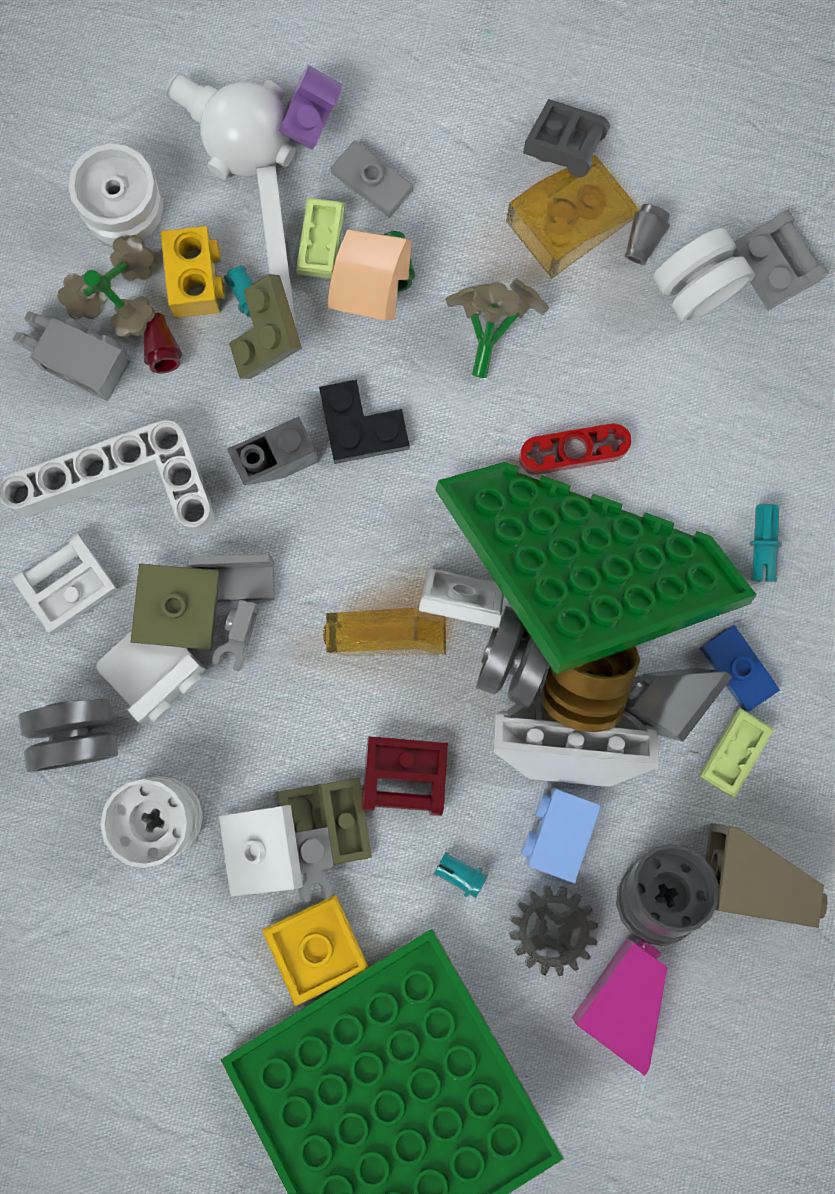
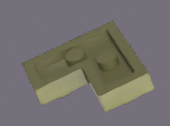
M268 274L243 291L254 327L229 343L240 379H251L302 349L280 275Z

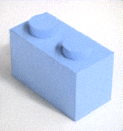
M551 788L549 795L542 793L535 811V816L540 818L535 833L528 832L521 854L527 856L524 864L575 884L601 805L555 788Z

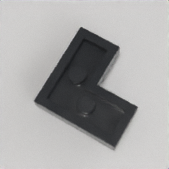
M357 380L319 387L334 464L410 450L402 409L364 416Z

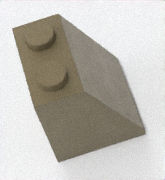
M710 823L705 860L714 870L719 885V900L715 910L819 928L820 918L823 919L825 917L828 903L827 895L823 893V884L738 827Z

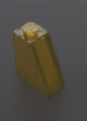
M417 608L326 613V624L323 629L326 653L342 656L446 655V617L422 612Z

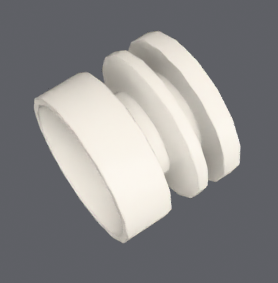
M160 775L128 782L114 791L103 807L100 826L103 841L114 857L126 865L147 868L161 865L189 849L200 834L203 815L200 801L191 787L177 778ZM161 811L159 818L165 822L163 825L155 827L156 819L151 817V813Z

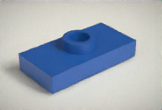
M735 625L700 647L715 670L726 671L732 676L726 686L744 711H751L780 691Z

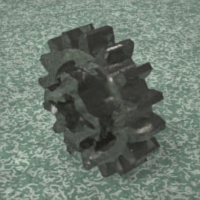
M544 885L542 896H538L531 889L528 891L531 902L526 904L518 900L516 904L522 913L520 916L510 915L509 919L512 923L518 925V930L509 932L510 939L520 940L521 942L514 949L516 955L519 956L527 953L525 965L530 969L537 962L540 963L539 971L541 975L545 976L550 967H554L558 976H563L564 966L567 964L574 971L579 970L576 959L580 956L583 959L589 960L591 956L585 950L587 944L597 945L598 942L589 935L590 930L598 928V923L586 918L593 911L590 905L579 907L582 896L577 892L570 898H567L568 893L565 886H560L557 894H553L551 887ZM560 903L571 909L557 913L551 911L547 904ZM534 912L537 917L535 928L527 935V923ZM545 914L556 925H563L558 929L562 945L550 935L544 936L548 932ZM580 927L578 940L575 946L572 947L570 941L573 930ZM547 947L556 950L559 956H543L537 953L536 950L540 951Z

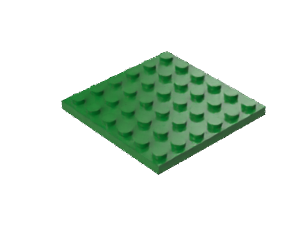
M433 929L425 932L221 1059L288 1194H509L564 1159L562 1152Z

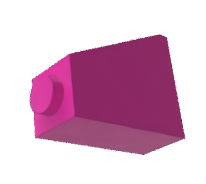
M626 938L578 1007L572 1019L578 1027L645 1076L650 1069L668 967L657 960L661 952L648 942L640 940L638 944H635Z

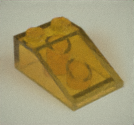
M596 155L591 157L592 166L586 176L581 178L574 177L568 172L567 168L540 180L509 202L506 222L551 279L631 222L635 211H640Z

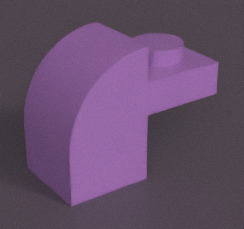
M307 65L286 109L288 110L279 128V132L313 150L329 114L337 102L342 83Z

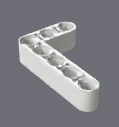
M170 420L158 421L5 477L0 483L1 503L18 515L31 516L159 470L175 517L187 531L193 534H203L211 529L215 521V512L189 440L180 426ZM172 434L178 436V442L173 448L161 449L160 445L164 437ZM140 448V457L135 462H124V456L128 450ZM95 461H103L104 466L100 474L92 477L88 476V467ZM181 470L191 471V478L188 483L181 486L173 484V479L177 472ZM59 474H66V481L63 487L58 490H51L53 478ZM28 487L29 493L25 501L15 504V493L21 488ZM196 505L204 507V515L197 522L186 521V514L189 508Z

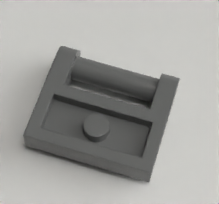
M548 99L525 140L523 154L535 157L543 162H551L567 167L568 172L574 177H584L592 166L591 157L599 141L606 137L610 124L601 115ZM577 129L586 133L579 150L568 147Z

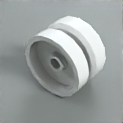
M112 143L93 147L79 157L71 169L68 188L73 205L93 236L106 244L113 245L114 240L120 236L128 239L132 235H137L144 240L151 235L161 221L164 204L152 169L144 157L126 145Z
M724 227L716 228L688 243L667 259L655 271L652 277L664 296L676 295L671 307L682 324L693 322L715 310L740 292L755 276V273L743 256L730 258L734 253L736 245Z

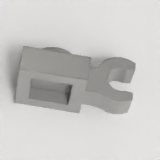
M240 600L237 609L233 607L230 609L225 624V630L230 631L229 641L214 651L213 664L220 666L222 657L226 653H233L235 655L233 670L240 671L243 668L245 649L249 644L259 612L256 604Z

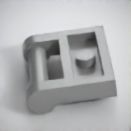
M789 210L780 213L768 223L734 241L736 248L732 255L733 257L743 256L755 273L750 283L768 311L818 283L829 274L823 263L818 264L794 227L793 222L795 219ZM780 233L806 274L799 278L797 277L772 236Z

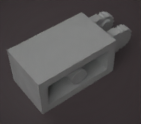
M28 311L24 320L30 326L44 331L41 338L37 341L24 333L16 332L12 340L32 352L30 358L40 369L108 401L129 363L121 350L122 345L105 335H101L98 339L87 334L88 329L75 320L67 318L65 322H62L54 317L48 320Z

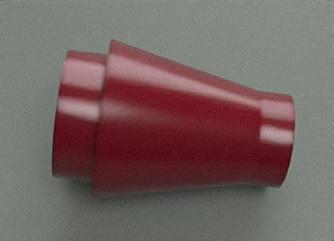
M155 313L154 318L147 323V328L144 331V363L154 373H169L180 366L182 352L166 323L165 316L161 313Z

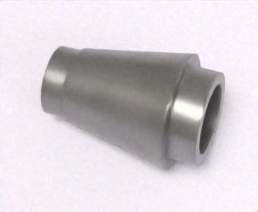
M642 204L640 211H635L625 258L640 265L646 264L647 259L670 227L668 223L670 214L666 210L652 204Z

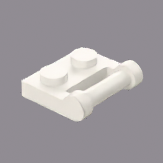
M78 532L68 539L69 543L26 573L20 571L12 577L13 582L47 632L52 635L118 590ZM79 556L83 562L82 564L38 593L35 587L36 584Z

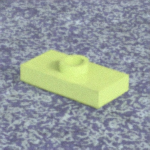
M307 197L296 266L297 275L331 279L340 247L345 202Z
M737 708L698 777L730 797H736L774 728L743 709Z

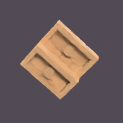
M347 230L334 264L327 308L385 321L395 320L398 280H407L409 278L412 239L359 230Z

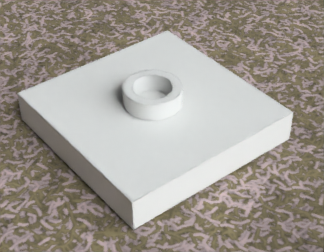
M428 569L419 611L499 628L504 594L496 582L436 569Z
M291 805L219 816L230 897L293 890L303 887Z

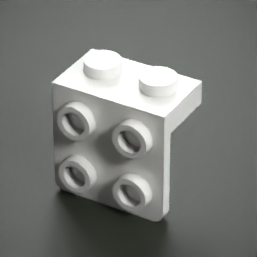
M129 632L97 662L96 668L129 704L130 708L128 711L138 722L148 724L152 721L156 723L171 710L172 706L170 703L179 694H188L201 682L200 675L206 669L187 648L131 643V632Z

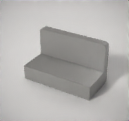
M270 554L189 557L192 568L220 571L217 602L275 600L274 561Z

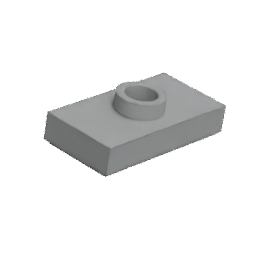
M355 140L331 167V174L389 218L413 191L412 183Z

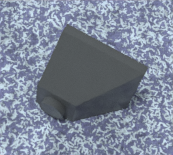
M703 668L646 673L641 677L637 676L634 678L625 710L635 716L645 726L649 725L656 729L657 735L684 742L731 680L732 676L726 671Z

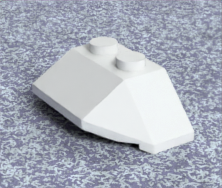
M535 696L528 708L516 704L506 712L501 711L495 715L493 753L528 779L610 787L657 769L659 764L657 730L649 725L645 726L635 716L625 710L620 723L610 730L601 732H583L564 726L552 718L543 707L541 696Z

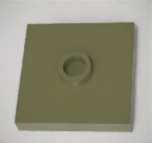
M139 563L130 642L212 650L220 571Z

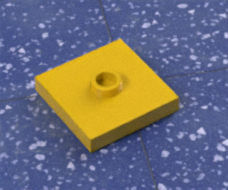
M337 894L262 929L295 1006L345 983L369 968Z

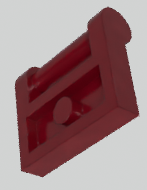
M368 736L361 809L374 811L375 807L420 810L429 811V815L442 816L445 801L448 743ZM382 779L431 783L430 795L377 791V781Z

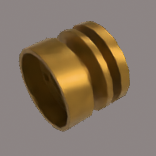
M634 646L559 674H555L550 666L541 694L543 707L552 718L564 726L578 731L601 732L612 729L622 719L640 663L637 648Z

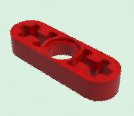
M610 423L535 436L526 440L522 445L519 453V462L526 472L534 475L614 462L623 458L631 446V435L624 426ZM609 434H613L615 440L621 439L622 443L619 444L616 451H612L609 445L600 446L596 450L597 456H593V441L590 436H595L594 444L605 442ZM571 439L581 441L586 449L585 455L579 459L570 458L564 451V444ZM552 443H558L557 457L560 462H554L555 454L545 456L540 465L536 464L535 459H528L527 457L531 454L533 447H538L539 452L545 453L552 451L554 447Z

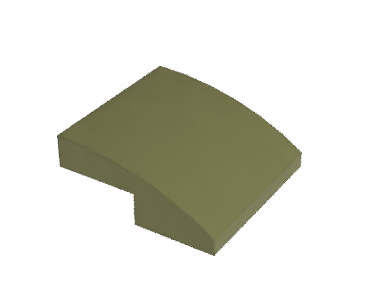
M359 778L275 792L278 807L291 805L295 832L328 827L333 865L372 858L365 810L361 809L362 791Z

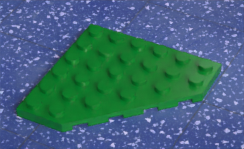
M507 462L438 480L435 491L555 674L568 671L750 605L757 595L713 537L696 531L694 535L674 529V522L646 512L643 517L621 510L623 505L621 503L593 494L591 498L571 492V485L543 475L538 480L518 473L519 467Z

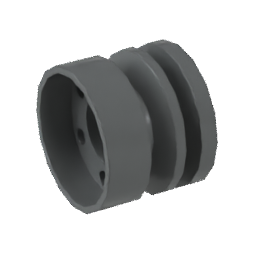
M674 844L664 845L652 849L625 873L617 887L616 906L621 921L632 935L649 944L665 946L678 943L711 919L718 906L719 885L714 870L703 856L688 847ZM664 896L667 903L658 904L655 897L661 898Z

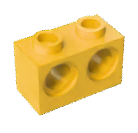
M207 226L160 231L168 305L174 317L181 318L220 313L219 299H225V290L222 275L216 276L215 263L221 262L218 239H211ZM191 249L201 250L196 258H184L186 252ZM195 285L205 286V290L200 295H188L191 287Z

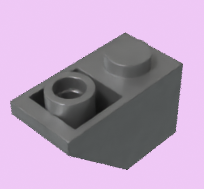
M296 417L227 448L244 486L285 478L318 463L316 451L300 417Z

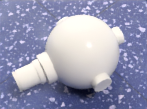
M176 73L171 78L166 89V96L186 108L187 112L191 114V118L200 124L201 140L208 156L211 158L207 167L214 175L223 180H226L229 174L241 177L257 176L256 168L277 166L278 164L285 168L291 163L296 147L290 144L288 136L279 132L287 111L280 101L284 96V92L277 84L270 80H266L263 85L252 82H235L217 90L211 85H198L180 73Z

